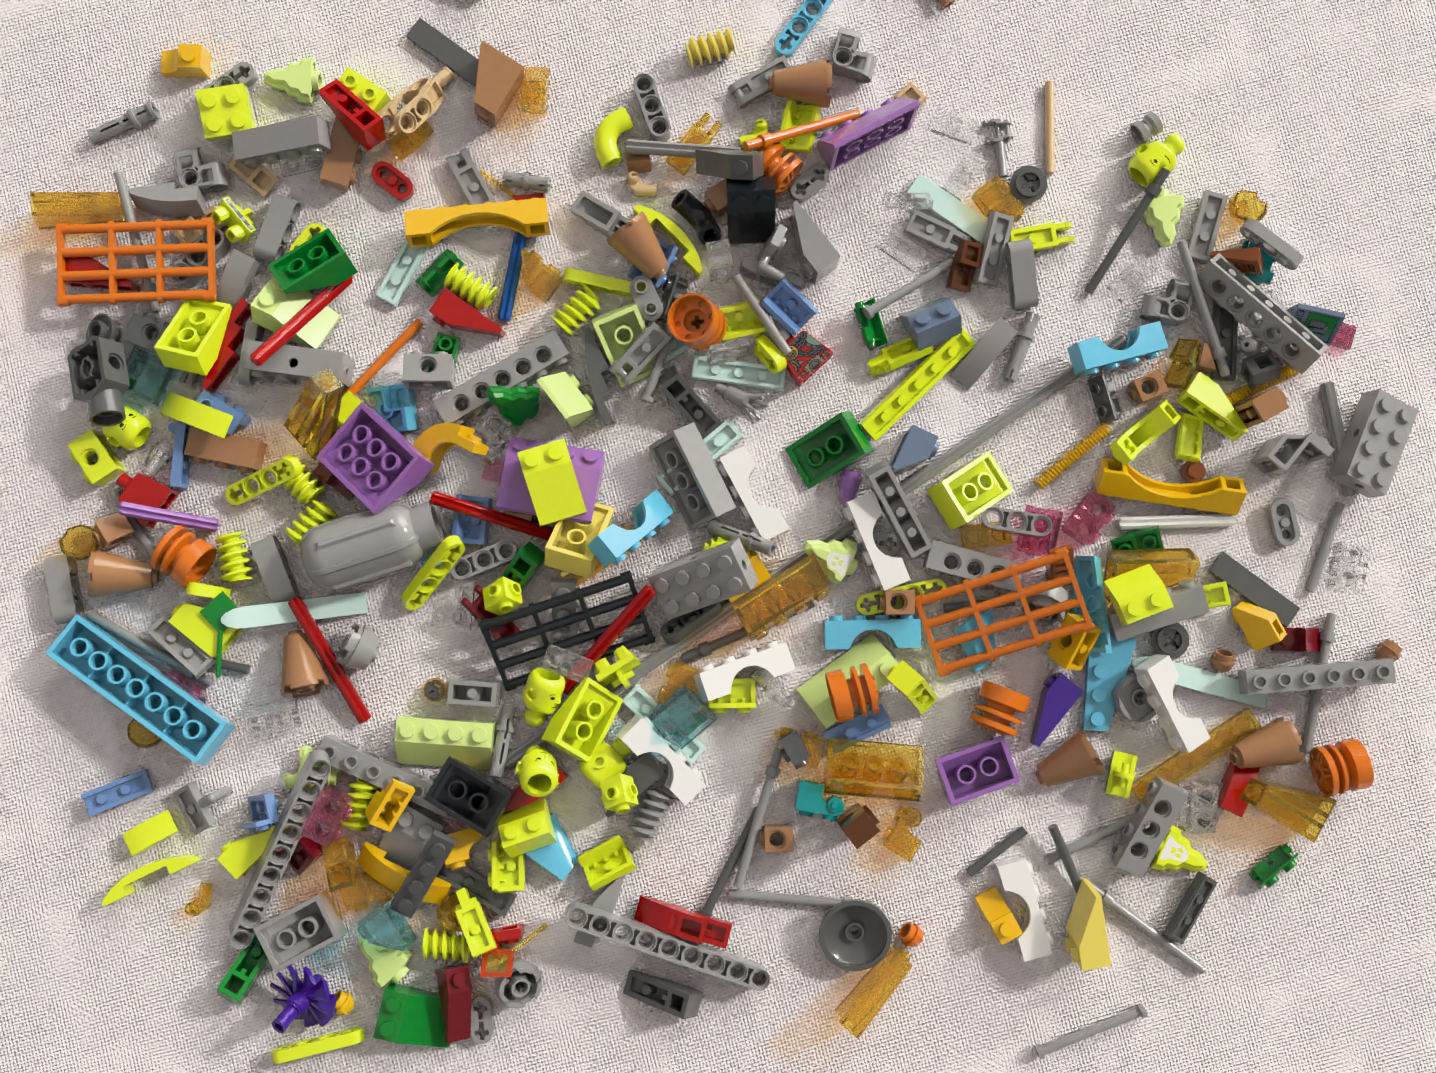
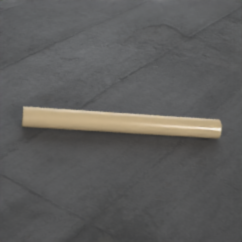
M1046 81L1045 174H1054V81Z

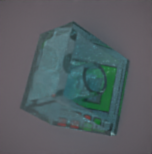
M134 345L126 362L130 383L126 392L158 406L159 402L165 398L167 393L166 387L169 381L175 377L177 369L164 366L158 354Z
M686 686L675 690L671 698L655 707L653 713L648 716L663 739L680 749H683L718 719L704 702Z
M393 898L378 906L357 922L360 936L364 940L367 939L369 944L405 951L418 939L404 915L389 908Z

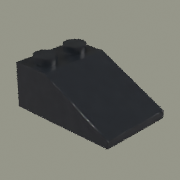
M774 176L759 177L755 180L726 179L728 244L765 243L775 230L776 189Z
M449 756L425 795L424 800L483 836L488 837L493 833L515 796L516 791L487 774Z

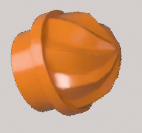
M906 922L898 933L902 944L910 947L919 946L924 936L920 926L910 922Z

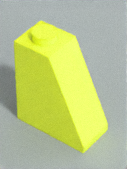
M183 603L176 606L171 613L173 616L168 622L212 658L217 657L218 632L200 613L205 606L193 603ZM228 627L223 632L222 654L244 628Z

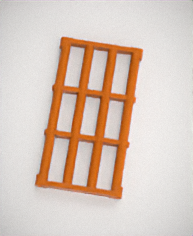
M203 217L201 220L162 221V219H156L150 222L124 223L108 221V223L69 225V223H56L57 305L59 307L71 306V304L93 303L117 305L119 302L158 301V303H164L171 300H217L214 217ZM207 229V243L164 244L163 231ZM155 231L156 245L116 246V232ZM108 233V247L65 248V234ZM208 253V266L164 268V254ZM156 254V268L117 270V256ZM108 256L109 270L66 272L65 258ZM208 276V290L165 291L164 277ZM156 278L157 292L117 293V279ZM109 279V293L66 295V281Z
M1066 547L1057 549L1055 553L1018 565H1009V568L972 580H963V583L939 591L915 596V606L922 621L940 677L988 660L992 662L998 657L1033 646L1040 647L1043 643L1083 631L1085 633L1095 630L1070 562L1069 551ZM1062 560L1065 561L1069 574L1022 588L1019 574ZM1013 577L1017 591L976 603L972 592L973 589ZM1067 584H1073L1077 597L1030 611L1027 597ZM967 592L970 606L927 619L923 605ZM1021 600L1025 614L984 626L980 612ZM1079 606L1081 607L1084 621L1038 634L1035 620ZM975 615L979 628L935 642L930 628ZM1029 622L1033 637L992 649L988 635ZM982 637L987 651L942 664L938 651Z

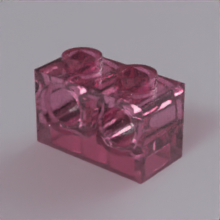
M1091 490L1086 493L1060 530L1082 546L1089 545L1090 543L1094 544L1101 535L1099 530L1104 524L1108 525L1114 518L1115 514L1113 511L1117 506L1095 490ZM1094 504L1101 507L1102 512L1100 516H1096L1093 513L1092 508ZM1080 523L1087 525L1088 532L1086 535H1082L1079 532Z
M328 785L321 791L301 835L325 847H328L333 841L337 842L344 830L341 827L343 821L348 820L354 810V807L351 806L354 797ZM331 802L337 803L340 811L332 809ZM320 824L327 825L329 832L323 831Z

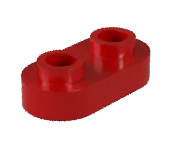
M381 161L373 166L371 171L372 178L395 199L407 201L413 196L415 190L413 183L393 165L386 161ZM383 173H389L387 178H381ZM401 187H407L404 193L399 192Z

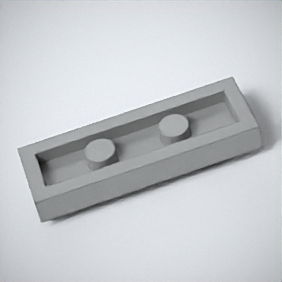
M1205 190L1202 193L1188 243L1192 260L1204 264L1210 261V253L1214 249L1228 199L1227 195L1210 190Z
M990 211L982 242L984 248L980 268H976L973 281L990 286L998 285L1005 257V244L1009 241L1014 217L997 211Z
M164 614L146 632L198 679L216 661L169 623L170 619Z

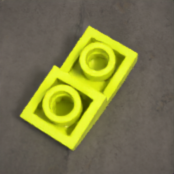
M166 810L137 825L122 836L132 857L156 846V843L179 832L169 810Z

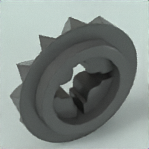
M1034 166L1020 167L1011 177L1009 186L1011 187L1012 195H1015L1018 201L1027 203L1038 201L1047 190L1045 174ZM1024 180L1027 182L1035 181L1031 187L1032 190L1029 188L1021 189L1025 183Z
M1174 623L1154 630L1151 634L1150 645L1156 654L1169 655L1171 659H1175L1186 652L1189 646V635L1181 624ZM1163 634L1167 636L1175 634L1172 639L1175 646L1171 644L1163 646L1166 641Z

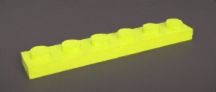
M963 327L961 334L944 340L933 353L927 356L858 423L873 441H877L976 345Z

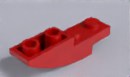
M640 895L634 917L639 922L674 936L699 944L704 942L725 949L733 924L689 911L686 907Z

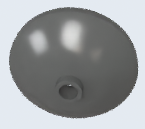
M851 899L836 904L825 914L819 928V941L824 955L832 964L848 971H862L877 965L886 956L892 941V931L887 916L878 906L865 900ZM852 926L858 927L855 932L849 930Z

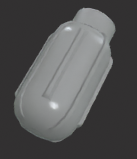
M430 501L412 507L404 503L392 502L377 514H374L370 509H366L310 528L302 536L300 553L304 569L313 583L327 590H340L409 568L419 563L427 550L438 547L445 538L438 514Z

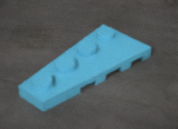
M1075 556L1074 573L1092 623L1102 629L1091 652L1112 654L1100 557ZM1073 587L1072 598H1075L1077 596ZM1081 607L1071 609V614L1083 615Z
M1110 636L1112 654L1090 652L1086 660L1083 730L1108 732L1115 711L1112 691L1126 676L1137 642L1136 638H1128L1117 642Z

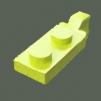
M911 337L881 349L879 355L867 361L868 369L872 376L892 371L933 353V346L919 351Z
M465 887L455 891L460 904L455 906L457 910L455 913L472 957L476 958L496 949L497 945L477 897L471 898L468 889H465Z

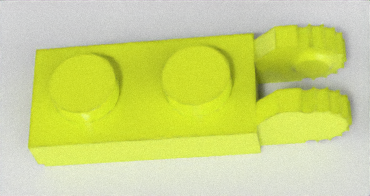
M1053 222L1011 230L1008 242L1031 239L1034 251L1074 243L1075 238L1074 236L1057 238L1056 232L1071 229L1072 223L1054 224Z

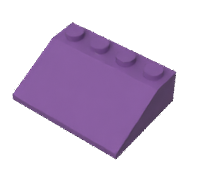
M899 97L895 100L890 98L884 101L880 108L874 111L869 109L862 113L859 119L844 122L840 125V129L834 132L829 130L819 137L816 148L829 171L911 129L920 106L919 101L905 97Z
M362 402L316 456L374 514H377L417 486L434 467V464L387 420Z
M511 437L506 452L496 509L536 515L517 452L544 445L547 442ZM567 446L587 513L564 520L591 524L604 472L605 452Z

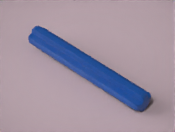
M515 231L497 316L499 320L504 322H510L527 242V237Z

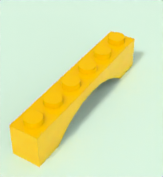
M531 198L518 201L508 200L497 203L486 202L476 205L463 204L455 207L404 211L405 236L409 248L434 246L454 232L475 226L504 227L517 231L526 237L550 235L546 198Z
M1104 457L1101 459L1094 479L1096 494L1103 496L1121 497L1128 500L1147 501L1153 504L1159 503L1230 515H1238L1247 494L1244 481L1240 478L1219 475L1196 483H1165L1140 474L1129 464L1124 466L1121 461Z

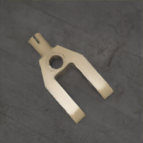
M443 67L433 78H421L398 93L377 113L381 118L387 116L390 124L385 129V133H392L395 130L398 133L414 132L439 108L446 96L442 89L454 80L453 72L449 68ZM399 102H402V103L404 104V106H403L402 109L398 112V111H397V104H398ZM418 109H424L422 115L417 112ZM408 119L409 125L407 129H403L401 125Z

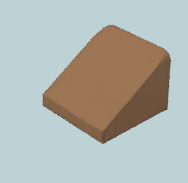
M625 151L628 172L634 171L639 174L651 171L649 155L630 154Z
M1203 343L1195 348L1192 370L1203 373H1211L1216 370L1208 344Z

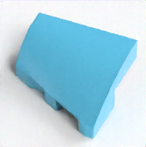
M404 383L366 388L367 394L372 395L378 405L375 408L376 411L398 432L419 429L414 389H406Z
M991 609L980 614L984 626L993 624V612ZM974 617L953 629V634L958 635L979 628L976 618ZM990 634L988 638L992 649H994V634ZM982 637L960 644L966 657L987 651ZM988 660L971 667L974 672H978L994 661Z
M552 813L550 817L557 842L525 854L564 881L578 861V856L569 843V838L566 832L564 833L557 815Z

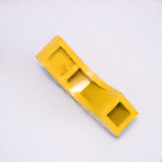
M440 423L431 426L413 444L434 464V467L429 471L433 473L438 472L445 454L453 447L460 446L470 452L485 456L489 449V446L481 443L482 438L473 435L475 429L455 423Z

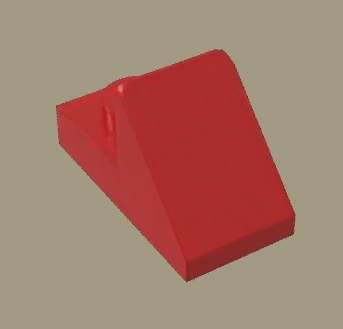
M524 924L490 929L497 948L491 951H503L502 941H505V944L519 942V938H522L525 933ZM492 955L499 961L504 957V955Z

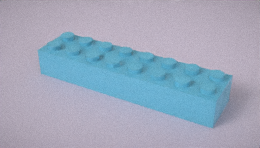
M78 614L73 617L45 652L50 658L195 764L206 766L236 727L95 623Z

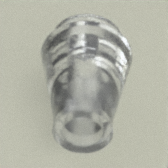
M161 442L152 445L141 472L147 477L154 478L172 460L173 449Z

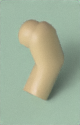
M632 171L627 174L626 184L636 196H657V185L644 184L637 172Z

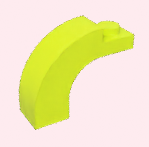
M1164 400L1109 445L1114 458L1121 461L1124 466L1127 465L1148 444L1174 426L1181 416L1167 400Z

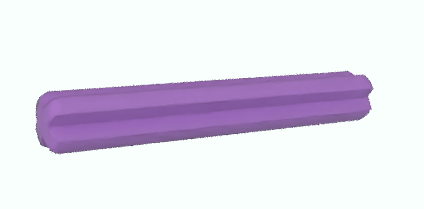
M121 502L118 513L123 516L181 525L216 532L219 524L215 518L128 502Z

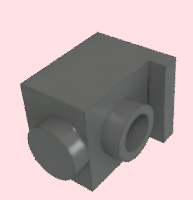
M1271 350L1242 359L1241 375L1251 390L1256 389L1257 385L1279 378L1282 364L1278 357H1274Z
M795 729L774 741L777 747L783 746V749L780 750L782 756L787 763L792 761L796 769L808 763L807 758L811 757Z

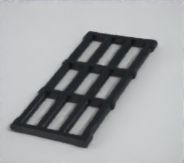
M631 571L620 573L619 576L581 589L580 587L575 588V591L536 604L530 603L527 607L491 619L479 620L478 626L487 642L505 690L509 692L517 689L518 686L526 684L530 674L527 673L508 679L505 672L506 668L545 655L549 656L552 663L551 666H548L549 668H553L560 673L572 669L583 655L557 663L554 652L593 639L594 642L597 641L611 624L595 629L592 617L625 607L638 594ZM629 583L632 594L589 609L587 608L584 597ZM579 600L583 611L542 624L538 615L539 612ZM644 609L628 627L643 623L646 634L611 645L599 659L613 655V652L621 646L631 649L655 642V637L650 629ZM530 615L533 616L536 623L535 627L492 640L489 629ZM583 620L587 621L590 631L550 644L546 635L547 632ZM538 635L541 636L544 646L500 660L496 649Z

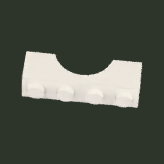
M745 445L721 457L719 460L721 465L718 466L723 478H729L732 484L729 486L733 497L735 499L739 498L743 506L740 507V510L746 520L751 519L754 525L751 528L752 532L757 533L761 538L771 540L788 531L789 527L779 508L762 507L751 498L748 491V479L756 465Z
M870 492L846 502L847 508L843 509L848 522L852 521L856 530H853V535L858 544L862 543L865 551L862 553L866 565H871L874 574L871 575L875 587H880L881 591H885L911 580L902 558L885 555L877 548L874 542L873 528L877 519L883 514L875 492Z
M776 640L765 644V649L757 652L756 648L742 652L743 657L735 660L734 656L721 660L722 665L713 667V664L700 667V673L693 675L702 702H708L730 694L735 675L745 667L760 671L767 679L796 670L787 643L778 644Z
M1154 654L1134 668L1137 681L1143 687L1147 695V701L1154 708L1158 716V723L1165 730L1168 736V743L1175 751L1190 753L1210 739L1200 717L1183 716L1175 707L1173 688L1179 678V674L1169 655Z
M635 715L616 736L637 756L647 752L661 754L667 764V777L664 786L686 806L706 786L701 780L703 775L694 766L690 769L685 764L687 758L679 750L674 752L669 747L671 744L670 740L662 733L658 735L653 730L655 725L646 716L642 719Z
M1018 856L993 863L999 886L1004 891L1020 895L1025 905V918L1020 926L1023 934L1015 938L1019 957L1026 962L1052 955L1050 947L1054 944L1050 932L1045 930L1044 923L1047 922L1043 908H1039L1037 899H1040V893L1037 885H1033L1031 876L1034 873L1030 861L1026 862L1025 858Z

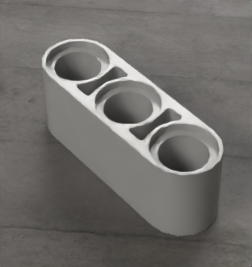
M640 73L634 78L633 86L648 133L652 141L667 142L670 138V125L656 85L649 74ZM643 84L650 86L646 91L638 89ZM652 105L658 108L655 112H648L646 110L647 107ZM657 127L666 129L662 134L654 132Z
M280 194L274 195L253 248L254 257L272 263L284 255L301 211V203Z
M215 228V238L221 237V240L215 245V265L231 248V242L226 237V234L218 228ZM207 230L194 243H207ZM184 253L172 267L208 266V253ZM201 254H205L203 261L198 263V257ZM188 276L184 280L181 277L171 278L185 288H193L205 276Z
M1031 239L1006 242L1005 255L1012 309L1019 310L1037 307L1039 298L1033 243Z
M989 507L981 516L982 526L991 531L1043 538L1052 530L1051 519L1041 514ZM988 513H995L999 518L998 523L995 525L989 524L986 521V515ZM1012 517H1019L1023 522L1022 527L1019 529L1013 528L1010 525V519ZM1036 521H1043L1046 524L1047 529L1044 533H1039L1035 530L1034 523Z
M273 534L251 543L252 553L272 602L290 601L300 596L298 586L276 535Z
M507 540L500 541L459 558L450 570L451 574L459 580H470L509 564L519 549L513 542ZM506 545H510L513 550L512 555L508 558H504L501 554L502 548ZM484 554H488L490 557V564L486 567H482L479 562L480 557ZM462 563H466L468 566V572L464 576H460L457 570L458 566Z
M71 553L45 558L43 568L54 622L57 625L69 623L76 614L84 617V605L74 556Z

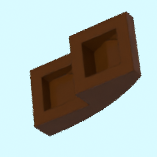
M966 239L961 241L950 268L947 288L971 292L974 269L980 268L983 244Z

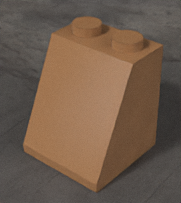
M484 41L480 44L474 99L475 115L484 125L489 126L491 124L496 127L524 81V66Z

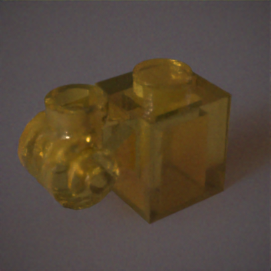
M900 806L894 816V819L897 820L892 828L888 827L883 834V845L888 850L911 862L922 840L910 833V826L916 827L920 825L922 815L916 808Z

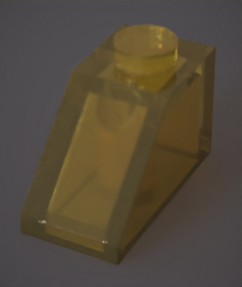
M526 67L522 80L521 98L524 113L548 114L550 74L548 67Z

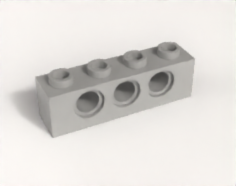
M881 461L862 472L872 492H875L877 500L893 531L899 538L905 553L913 559L932 548L933 546L890 465Z
M931 540L930 542L933 547L927 550L922 568L928 570L927 574L941 577L942 574L951 576V581L963 583V580L966 579L972 580L988 575L994 568L1000 571L1009 568V565H1018L1020 563ZM947 556H951L955 560L953 569H948L944 564ZM970 562L975 563L978 567V572L974 576L967 571V566ZM1023 573L1018 575V576H1019V579H1020V582H1021V578H1022ZM1013 577L979 587L987 590L988 586L996 588V593L1002 595L1017 591Z
M1157 775L1153 781L1148 783L1145 796L1135 806L1132 819L1125 824L1119 842L1115 843L1111 849L1110 858L1116 867L1141 879L1189 796L1181 787ZM1163 801L1159 808L1154 809L1156 803ZM1151 822L1147 829H1142L1146 823ZM1139 843V846L1136 849L1131 850V847L1134 844Z

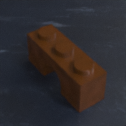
M856 803L836 820L856 849L880 832V829L876 826L880 821L866 805L861 807L859 803Z

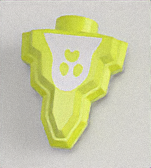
M1172 825L1151 861L1150 867L1162 872L1165 869L1177 871L1181 868L1190 871H1205L1208 862L1198 851L1191 848L1189 840L1181 835V830Z

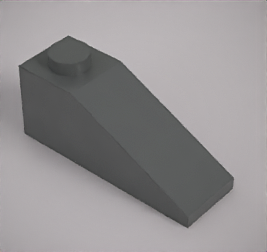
M695 149L697 174L735 180H755L764 175L763 151Z
M674 365L659 377L657 383L659 389L690 423H695L698 431L704 438L722 424L721 420Z
M647 752L638 756L634 754L631 757L633 762L630 763L625 775L633 777L639 795L664 776L666 770L652 752ZM607 810L605 815L609 818L616 812Z
M629 970L623 991L625 995L681 1019L697 1017L703 992L684 984L635 970Z

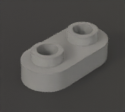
M643 275L635 277L630 283V292L642 318L648 322L658 321L662 317L664 310L652 281ZM640 283L646 285L644 291H639L637 289V286ZM649 305L656 307L653 313L647 311Z
M1285 499L1273 501L1267 510L1273 538L1280 546L1294 545L1300 538L1294 506ZM1277 508L1282 510L1281 516L1276 513ZM1283 531H1286V532H1287V538H1286V539H1284V538L1282 537V532H1283Z

